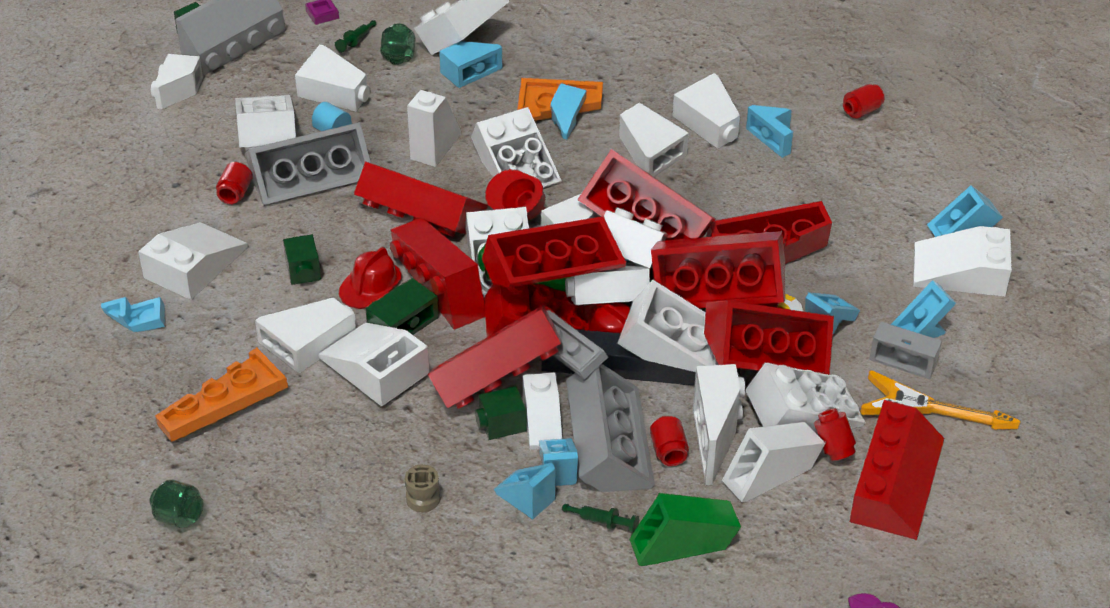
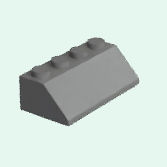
M211 0L176 18L181 55L200 56L203 76L285 31L283 9L277 0Z
M360 122L250 148L245 152L248 167L253 174L252 181L263 206L356 183L359 180L365 161L371 163Z
M603 364L596 368L585 380L577 373L566 379L574 445L578 452L577 472L579 478L584 483L590 484L602 492L650 489L655 486L638 387Z

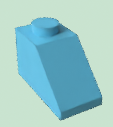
M461 41L439 51L440 73L458 88L502 69V46L499 44Z
M970 185L931 220L927 226L934 236L938 237L978 226L993 227L1003 217L989 198Z

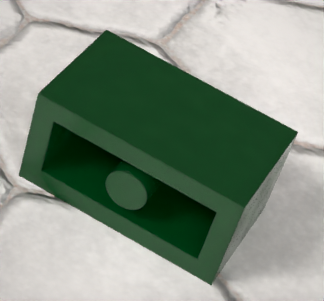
M414 278L397 286L394 290L366 307L367 323L403 329L412 335L439 318L437 295Z

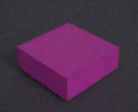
M317 0L305 4L306 12L315 25L339 19V11L331 0Z

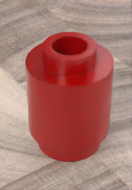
M866 84L846 93L843 98L844 111L852 118L857 119L879 109L885 100L883 90L876 84Z
M239 162L227 164L216 185L218 198L227 204H235L240 201L253 179L252 171L246 165Z
M836 408L818 414L819 419L814 422V426L818 436L825 442L823 447L824 453L828 454L832 461L841 460L853 455L856 452L854 448L856 440L846 413L838 412Z
M662 416L654 421L650 426V434L657 458L667 466H676L683 463L687 459L689 446L680 419L673 416Z

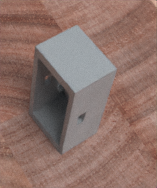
M881 322L873 337L869 360L930 379L938 363L942 341Z

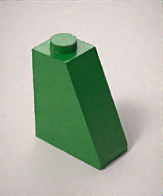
M659 493L629 540L638 565L648 566L726 550L740 530L741 525L731 501Z

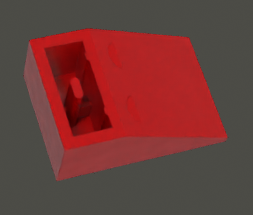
M493 283L484 297L487 337L542 305L545 306L547 311L550 310L574 329L587 330L584 304L575 305L571 297H567L566 292L549 288L545 285L532 283L509 288Z

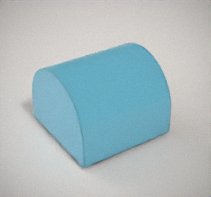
M329 102L320 103L312 115V126L320 131L352 124L349 113Z

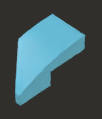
M561 83L550 103V109L552 111V121L561 130L562 138L567 140L576 125V115L586 100V90Z
M126 297L101 304L105 314L133 332L165 327V305L160 297L130 305Z

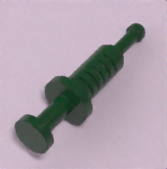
M371 20L369 24H362L354 31H346L343 39H338L335 42L337 51L345 52L347 45L350 47L357 46L359 39L368 34L371 27L376 26V21Z
M569 504L562 506L564 512L577 513L582 519L606 524L608 530H614L617 525L629 527V531L633 533L639 525V516L633 515L631 519L621 517L617 508H611L610 511L590 506L581 508L572 507Z

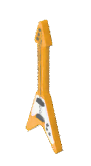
M873 370L869 371L868 380L884 393L886 397L865 403L861 406L860 410L862 415H879L883 401L888 400L916 407L922 414L936 413L991 425L992 429H1018L1020 425V420L998 410H995L993 413L934 400Z

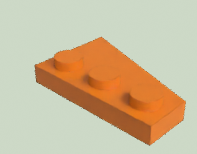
M521 78L517 110L528 107L534 121L552 118L550 103L561 83L586 90V100L578 113L598 110L602 106L603 82Z

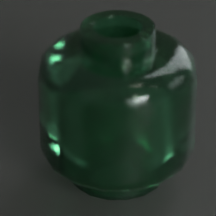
M400 23L387 27L382 32L380 53L382 57L396 65L410 61L415 51L416 36L414 32L406 25Z
M174 479L161 483L158 488L153 490L150 496L151 512L155 520L176 528H186L195 523L200 518L204 507L198 488Z

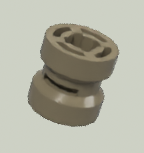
M420 464L411 467L406 472L404 478L407 505L416 512H429L435 509L440 501L438 472L429 465Z

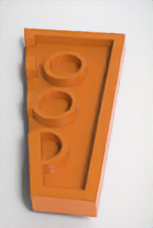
M256 347L248 353L249 359L243 363L235 361L226 368L227 373L217 380L210 378L204 382L200 392L195 395L186 394L155 415L157 425L171 442L186 437L196 430L216 423L230 414L243 410L262 399L271 397L277 392L288 388L285 375Z

